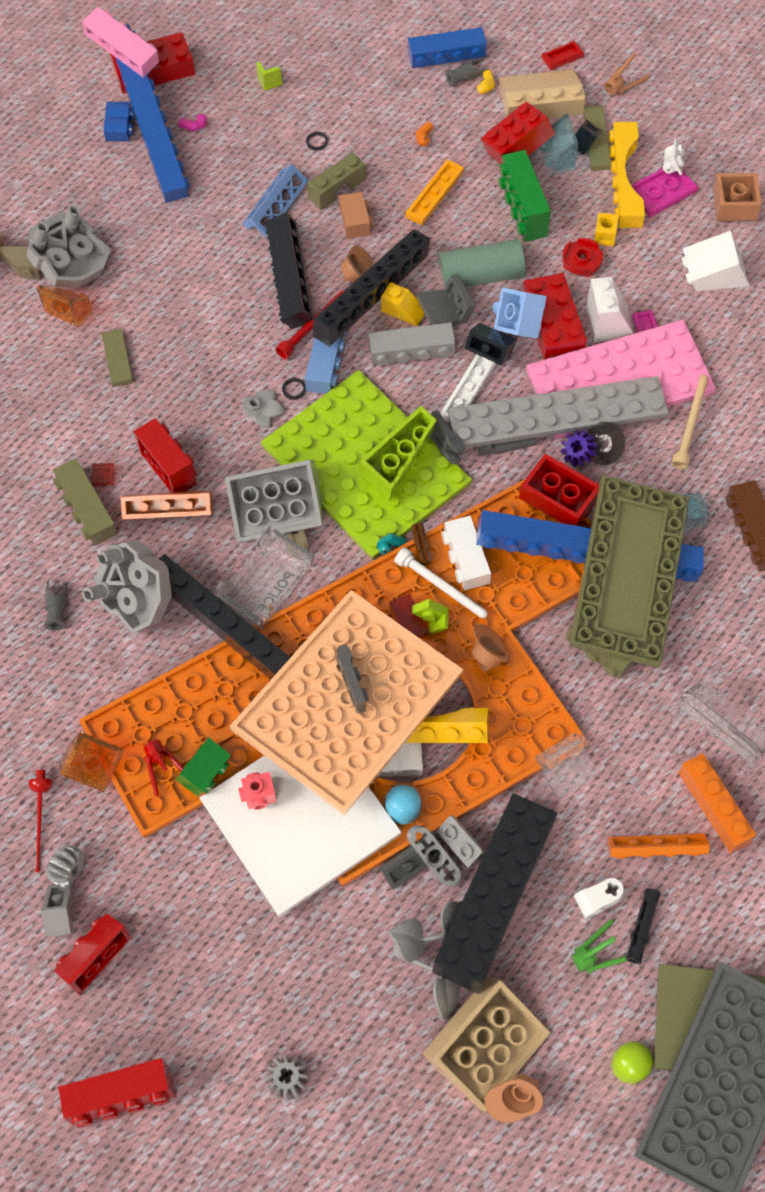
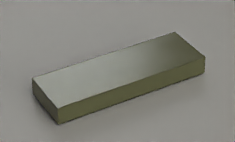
M122 328L102 332L112 387L133 383Z

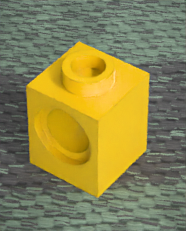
M598 213L595 242L599 245L614 247L619 215Z

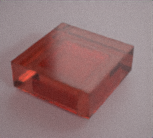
M114 463L92 464L91 483L93 486H111L115 484Z

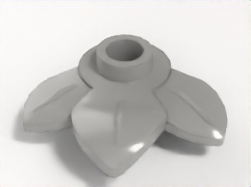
M262 390L257 392L255 396H248L242 403L245 414L251 416L256 424L263 427L270 426V418L283 415L285 412L283 406L274 400L276 393L270 390Z

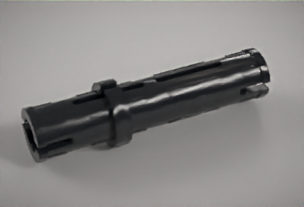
M645 889L634 931L630 934L631 942L625 959L633 964L642 963L646 944H649L650 941L649 932L661 895L655 889Z

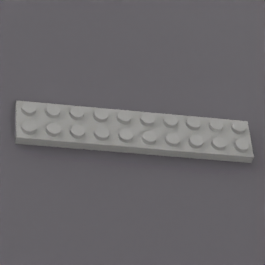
M654 376L448 408L447 413L452 432L466 449L569 433L575 430L581 431L665 418L668 416V409L659 377Z

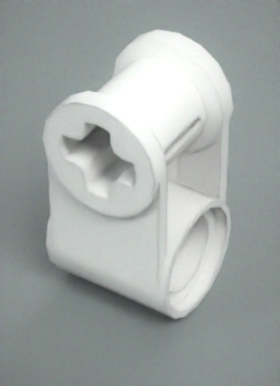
M610 878L576 893L574 898L585 919L591 918L617 904L623 894V885L619 880ZM608 887L611 890H616L614 897L611 893L606 894Z

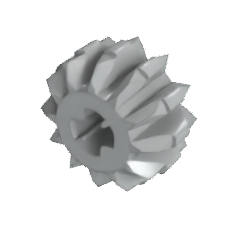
M61 845L59 849L55 850L54 855L50 857L46 875L57 886H71L77 880V877L81 875V870L84 868L83 863L86 860L84 852L74 845Z
M288 1054L284 1055V1063H281L280 1059L276 1057L274 1061L277 1067L267 1066L268 1071L273 1074L264 1077L265 1081L272 1082L267 1086L268 1091L271 1092L276 1089L274 1094L276 1099H279L283 1092L285 1101H289L291 1092H293L295 1098H299L300 1096L296 1089L299 1088L304 1091L307 1089L306 1085L300 1081L309 1080V1075L302 1073L307 1069L306 1065L301 1064L297 1066L299 1064L298 1057L293 1058L290 1063ZM287 1072L288 1075L293 1073L290 1077V1083L286 1084L285 1080L283 1083L280 1082L283 1079V1073Z

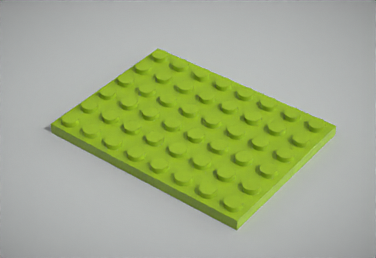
M359 370L261 441V446L280 465L306 460L315 461L323 510L372 560L381 554L379 549H377L378 540L389 533L401 537L405 536L412 530L413 524L423 522L472 484V479L457 464H451L441 454L431 439L428 440L390 500L382 495L358 472L359 461L408 418Z

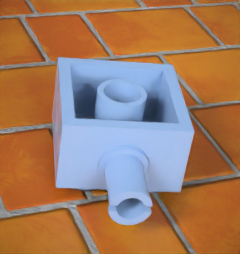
M502 287L500 300L496 301L492 307L493 312L497 314L494 329L519 336L538 338L546 296Z

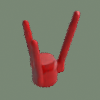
M156 739L148 742L143 750L146 753L144 760L148 767L154 795L158 797V785L152 763L154 765L159 764L162 770L167 772L168 769L164 761L168 757L180 772L184 767L173 756L168 746H163L161 741Z

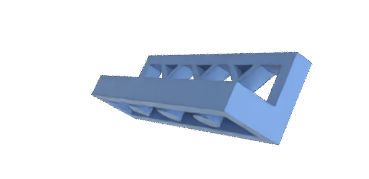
M293 164L283 168L243 221L242 225L246 229L255 227L264 237H267V229L260 223V220L263 217H268V220H271L285 213L309 180ZM293 175L301 182L298 186L292 185ZM282 190H288V200L282 199ZM273 203L278 204V214H272L271 205Z

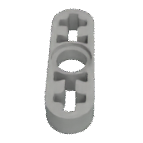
M420 825L410 828L407 833L409 844L438 881L445 886L456 885L460 880L461 872L431 832ZM416 833L423 834L422 839L429 845L424 847L422 843L415 841L417 839ZM433 849H437L440 853V857L436 862L428 860V854ZM442 865L452 871L451 879L445 877L446 873L440 868Z

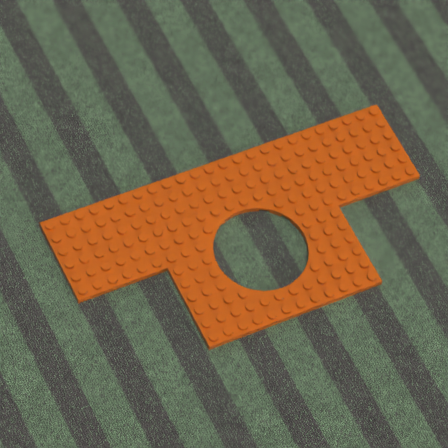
M524 480L448 520L452 521L471 516L476 533L482 510L560 523L519 498L521 484ZM586 517L580 527L591 528L592 522ZM444 523L425 533L432 562L423 566L487 611L486 618L477 616L410 567H401L394 562L395 557L404 547L410 550L415 557L414 560L419 562V555L417 554L413 539L253 625L255 629L289 657H292L352 590L418 638L438 643V652L463 669V674L459 679L465 685L471 697L473 708L489 709L488 743H469L461 756L444 771L426 779L412 781V783H396V781L378 777L370 784V790L384 809L386 795L391 788L397 785L414 787L420 794L421 812L419 817L412 823L403 825L395 823L401 831V835L338 877L337 880L341 887L409 848L411 845L407 840V833L413 826L420 825L431 832L437 831L449 816L454 815L458 820L587 744L588 740L512 633L579 594L584 563L552 559L540 555L532 556L528 553L509 552L504 549L481 546L491 571L490 584L464 590L462 583L458 584L456 580L455 570L457 568L455 563L451 564L448 556L450 548L448 544H444L441 532L444 531ZM431 599L448 607V628L438 633L430 634L428 632L429 621H424L421 617L412 614L413 605ZM479 623L490 627L499 635L510 658L509 661H503L496 668H490L486 672L481 669L477 660L472 655V649L476 642L473 628ZM225 641L79 719L80 724L144 839L204 806L200 801V797L206 794L203 791L197 797L175 780L180 770L167 757L164 761L168 769L167 772H164L159 764L154 765L152 763L159 796L156 797L152 788L148 767L144 760L146 753L143 748L148 742L156 739L160 740L162 745L168 746L173 756L185 767L208 737L231 754L227 760L230 765L222 775L216 774L213 778V781L216 783L212 789L265 756L230 730V725L269 683L270 679ZM416 833L417 839L415 841H421L423 834Z

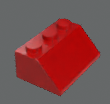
M107 913L103 917L97 918L92 924L90 932L86 936H81L75 942L74 949L68 955L62 956L56 963L54 972L79 996L132 938L126 928Z

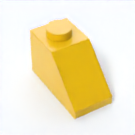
M392 282L389 283L381 296V312L418 327L425 313L417 298L409 289Z

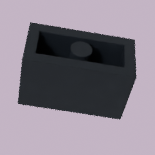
M478 323L470 330L464 349L502 366L510 359L517 339L482 323Z

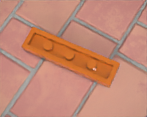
M705 833L607 837L610 856L620 859L629 856L649 858L656 855L674 857L684 854L691 856L709 854V842Z

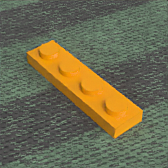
M447 159L405 212V218L423 226L464 173V167Z

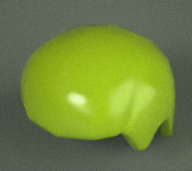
M629 1041L615 1050L611 1066L614 1075L622 1082L637 1084L647 1078L652 1072L654 1061L650 1050L643 1043Z

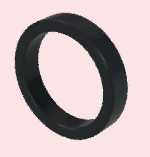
M322 132L310 133L306 138L307 147L314 151L322 150L328 144V138ZM313 136H322L325 139V143L319 147L311 146L308 141Z
M291 378L284 382L282 392L286 398L297 400L304 396L306 386L302 380ZM291 382H298L303 386V391L297 396H290L285 392L286 385Z

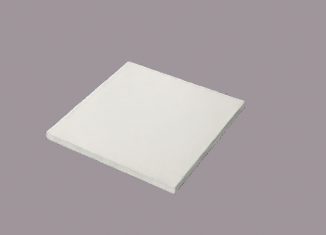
M263 756L200 797V801L278 917H281L401 835V831L369 787L344 816L266 756ZM255 772L260 774L270 772L277 802L267 804L266 808L260 810L248 809L247 802H241L238 788L243 787L241 779Z

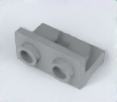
M454 815L449 816L436 832L468 868L479 864L485 854L484 849Z

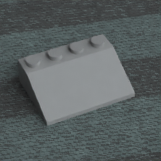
M306 460L225 477L237 542L323 526L320 486L315 461Z

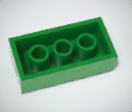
M526 150L502 155V164L499 165L501 177L498 178L500 189L505 192L506 204L511 207L512 220L517 222L518 235H522L524 242L548 237L551 211Z

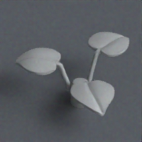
M449 901L444 905L440 914V924L443 932L438 935L422 938L423 927L420 921L415 918L406 919L394 926L388 934L395 942L394 954L396 958L403 959L405 962H411V964H417L432 972V966L418 960L424 954L423 943L446 937L461 904L458 901ZM439 976L433 985V996L442 1020L447 1019L455 1008L459 997V986Z

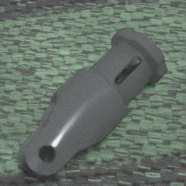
M481 57L461 64L456 69H447L445 76L448 84L453 87L460 81H469L482 76L484 71L490 69L477 70L473 67L484 60Z
M49 580L46 584L45 610L47 611V620H45L44 626L49 630H61L65 627V621L63 620V612L66 610L65 581H63V592L60 595H54L49 592Z

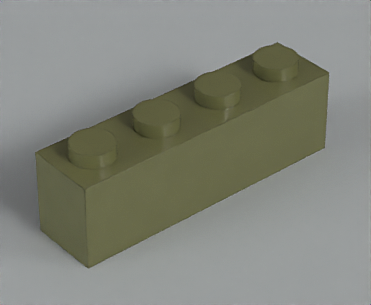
M77 458L53 469L56 477L53 479V482L58 491L63 490L65 493L62 495V498L67 507L72 506L74 509L71 514L76 523L81 522L83 525L81 532L86 541L90 539L95 546L117 535L115 524Z

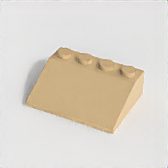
M574 69L498 77L506 117L526 101L546 115L548 119L584 114L585 94L582 83Z
M488 976L479 994L474 992L424 1050L422 1055L439 1073L485 1113L487 1111L485 1097L488 1091L516 1075L548 1037L550 1032L501 980Z

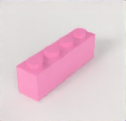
M97 7L82 22L86 36L143 78L159 63L156 47L142 40L139 34L131 32L124 23L116 21L109 12Z

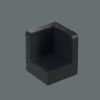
M586 119L569 142V145L582 155H585L602 130Z

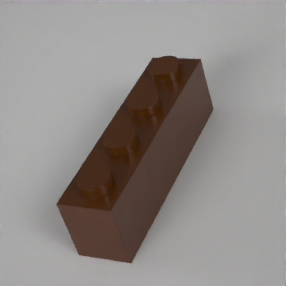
M756 480L730 486L726 496V504L734 512V522L737 527L741 528L745 546H749L752 563L757 565L760 572L765 571V500Z

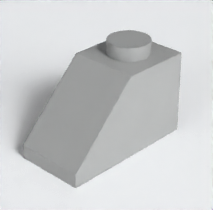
M60 885L47 886L41 909L46 937H62L71 934L74 922L73 885L69 887H62Z

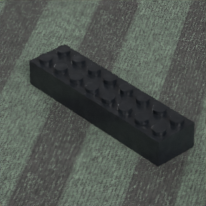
M514 793L512 794L436 956L432 973L479 994L552 831L558 812Z

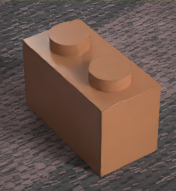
M362 192L339 195V209L347 239L371 235L370 227L374 225L372 215H368V211H370L368 199L364 200Z

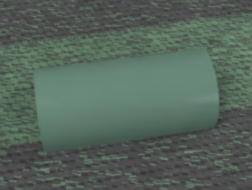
M519 239L437 253L444 288L451 275H459L465 287L525 278L524 253Z

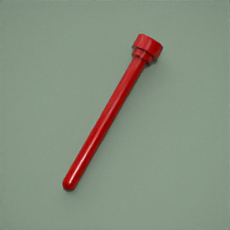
M341 290V291H340L330 302H328L320 311H323L328 305H330V304H331L338 296H340L345 290ZM320 311L313 317L312 321L307 322L288 341H281L275 347V351L280 357L287 360L293 354L294 346L313 329L314 318L320 314Z

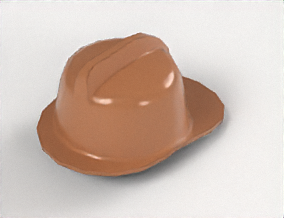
M353 246L341 263L344 283L347 281L354 283L374 265L371 256L362 247Z
M476 624L473 628L476 642L472 649V655L477 660L481 669L486 672L490 668H496L503 661H509V655L499 635L484 624Z
M516 1074L508 1081L495 1086L488 1091L485 1097L487 1112L494 1119L505 1123L515 1122L539 1112L543 1106V1096L540 1092L538 1078L533 1079L525 1074Z

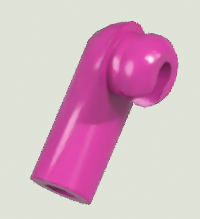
M199 114L196 116L197 120L194 121L180 118L178 127L193 132L207 125V116Z

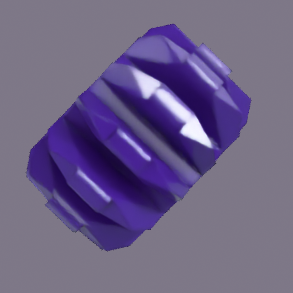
M575 430L573 437L567 434L566 436L569 440L561 441V444L565 446V448L560 450L565 455L564 460L570 462V465L573 467L577 464L580 467H584L585 461L589 464L592 463L590 457L597 456V453L593 450L598 448V444L594 443L595 437L593 435L588 436V432L585 430L581 434L578 430ZM578 446L581 448V446H582V447H583L582 450H581V451L578 450V452H577V451H576V448H577Z

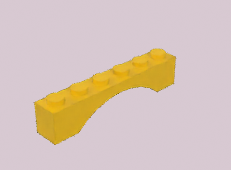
M614 122L613 130H609V142H612V145H610V158H613V161H611V173H614L612 189L616 190V192H613V204H617L614 214L619 215L618 228H642L645 217L644 199L630 185L625 170L628 159L637 148L639 137L637 122Z
M463 708L443 715L426 717L405 743H488L489 709Z

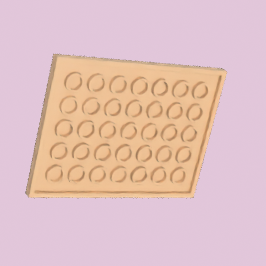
M350 590L230 725V730L345 816L463 674V669ZM341 645L349 646L353 654L352 667H357L361 680L358 681L361 688L365 687L369 701L366 702L365 712L356 713L336 660V650Z

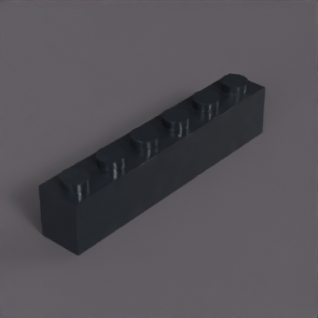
M285 212L266 221V236L270 244L268 250L272 257L271 268L275 276L273 282L277 289L276 300L280 308L279 318L283 324H286L291 329H295L312 321L313 316L297 222Z

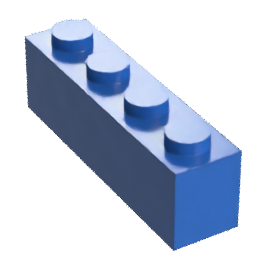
M482 27L408 38V54L412 68L486 57L487 42Z

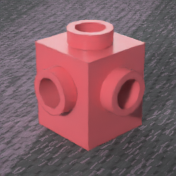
M255 772L241 779L243 787L238 788L241 802H247L248 809L260 810L266 808L267 804L277 802L270 772L262 774Z

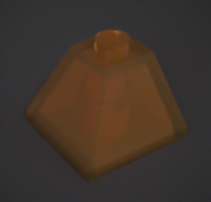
M42 285L37 287L45 313L80 328L93 310L90 299L83 293L79 294L72 290Z
M80 731L69 744L59 764L60 775L104 792L125 750Z

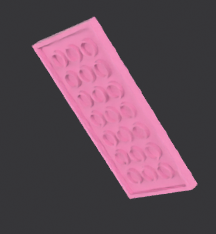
M684 319L526 365V371L536 395L654 376L659 377L667 407L694 399L701 375L708 377L704 396L713 394L716 390ZM574 432L556 434L554 438L557 440L567 437V434L574 435Z

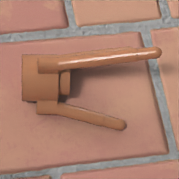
M635 52L622 67L618 66L612 76L605 82L604 88L609 94L615 95L618 93L621 95L624 91L649 79V75L623 87L624 79L620 75L636 56Z

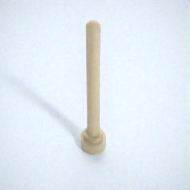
M701 375L699 378L680 450L673 455L671 465L675 468L685 470L689 467L690 457L688 450L708 381L706 375Z

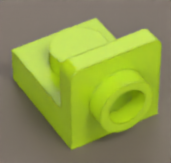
M431 599L413 605L412 614L421 617L424 621H429L428 632L430 634H435L448 628V607Z

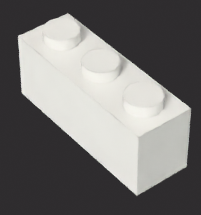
M471 516L444 522V531L441 532L444 544H448L450 551H448L451 564L455 563L457 568L455 576L458 584L462 583L464 590L490 584L491 571L482 547L476 545L477 533Z

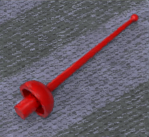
M36 770V779L28 781L29 788L37 793L36 872H40L43 793L49 791L53 784L52 780L45 779L46 770Z

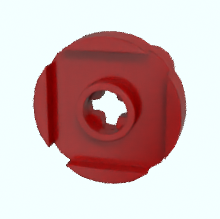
M578 238L577 241L572 243L570 241L563 249V267L575 275L590 277L600 269L603 262V251L601 252L597 242L588 238ZM582 254L586 255V259H580L579 257H581Z

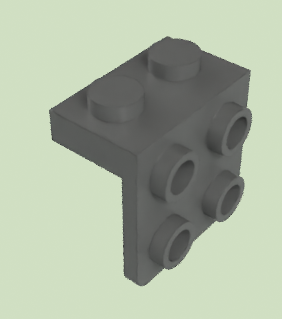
M451 275L445 289L418 292L416 296L431 325L450 322L451 324L466 323L476 306L459 275Z

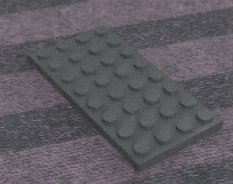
M718 962L633 1156L700 1192H741L765 1135V984L722 962Z

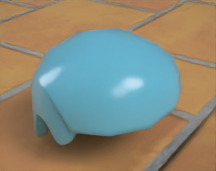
M397 785L391 788L385 800V810L395 823L403 825L412 823L419 817L422 804L417 790L408 785Z

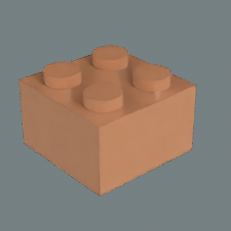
M757 173L717 174L713 186L717 221L757 220L762 205Z

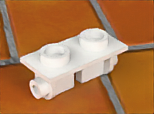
M677 138L674 139V145L665 149L663 170L667 174L678 171L682 175V168L685 166L683 156L686 155L685 149L682 144L679 145Z

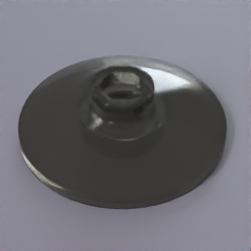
M598 422V425L592 426L587 430L588 436L593 435L595 437L594 443L598 444V448L593 450L597 453V456H591L590 459L598 465H609L616 462L622 456L626 445L625 436L617 425L611 422ZM604 440L609 441V446L607 448L603 446Z

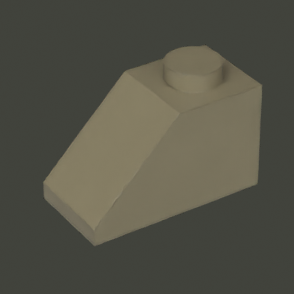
M0 246V255L3 262L16 275L27 280L41 278L42 270H37L26 257L28 247Z

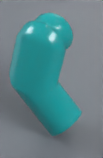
M389 533L378 540L377 549H379L381 554H387V551H391L390 546L400 547L407 543V540L404 537Z

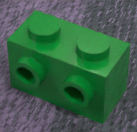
M208 737L175 780L197 797L203 791L207 794L216 783L213 781L216 774L222 775L230 765L227 760L231 754Z

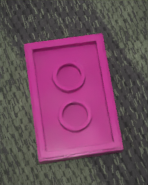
M663 168L631 185L635 192L644 199V212L649 217L698 192L699 188L683 170L682 175L678 171L667 174Z

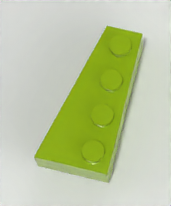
M420 406L359 461L358 472L382 495L390 500L433 434L437 420Z

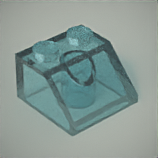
M565 114L551 125L555 135L540 146L541 152L545 153V165L547 168H550L552 175L575 171L578 142L569 116Z

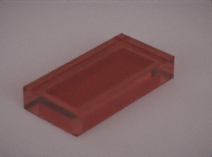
M411 594L390 601L389 606L398 624L418 638L429 635V630L424 620L412 614L415 602Z

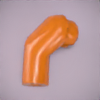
M429 121L422 125L415 133L417 143L422 147L427 146L430 142V137L428 138L427 134L433 130V125Z

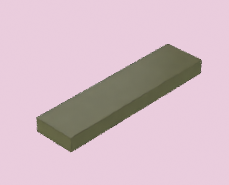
M603 105L585 106L584 121L587 119L602 130L588 150L591 171L610 170L611 161Z

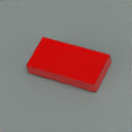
M575 41L543 53L541 59L552 71L583 58L584 52Z

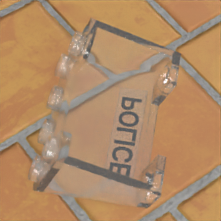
M271 526L266 531L262 530L255 540L257 542L256 552L252 557H247L242 565L243 569L239 573H235L230 580L220 581L215 588V596L249 624L259 629H263L307 574L314 561V554Z

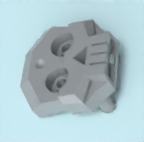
M72 204L68 206L67 213L60 212L44 221H39V224L36 223L35 226L29 228V244L26 257L37 270H42L48 282L54 287L80 288L100 277L111 251L105 243L92 233L93 228L83 217H79L81 210L77 205Z
M139 540L111 544L107 546L106 551L98 553L96 558L100 566L94 578L95 586L84 588L82 595L87 602L99 599L100 605L111 615L116 614L129 631L134 634L161 622L172 597L168 568L163 561L154 557V553Z

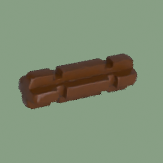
M417 523L412 525V533L417 554L419 555V562L421 565L430 564L432 558L424 532V525Z

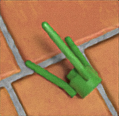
M612 919L598 929L581 946L574 949L575 953L571 957L581 973L586 970L590 974L595 970L627 961L625 959L626 956L594 964L597 961L595 954L616 941L615 937L609 938L593 949L587 948L614 923Z

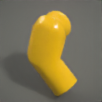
M491 70L483 72L484 80L481 81V84L477 85V90L480 94L488 93L495 87Z

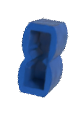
M107 101L104 119V136L106 141H129L130 135H133V123H131V120H135V114L130 102Z

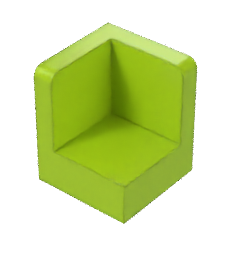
M260 61L256 62L257 77L265 91L282 85L281 69L279 66L264 70Z

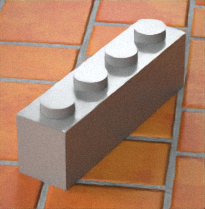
M451 322L368 333L372 365H386L393 362L405 363L409 360H427L432 357L455 355V339Z

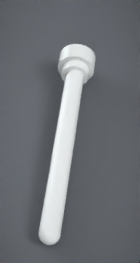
M404 547L395 557V563L401 567H410L480 618L487 617L485 609L414 560L415 557L410 550Z

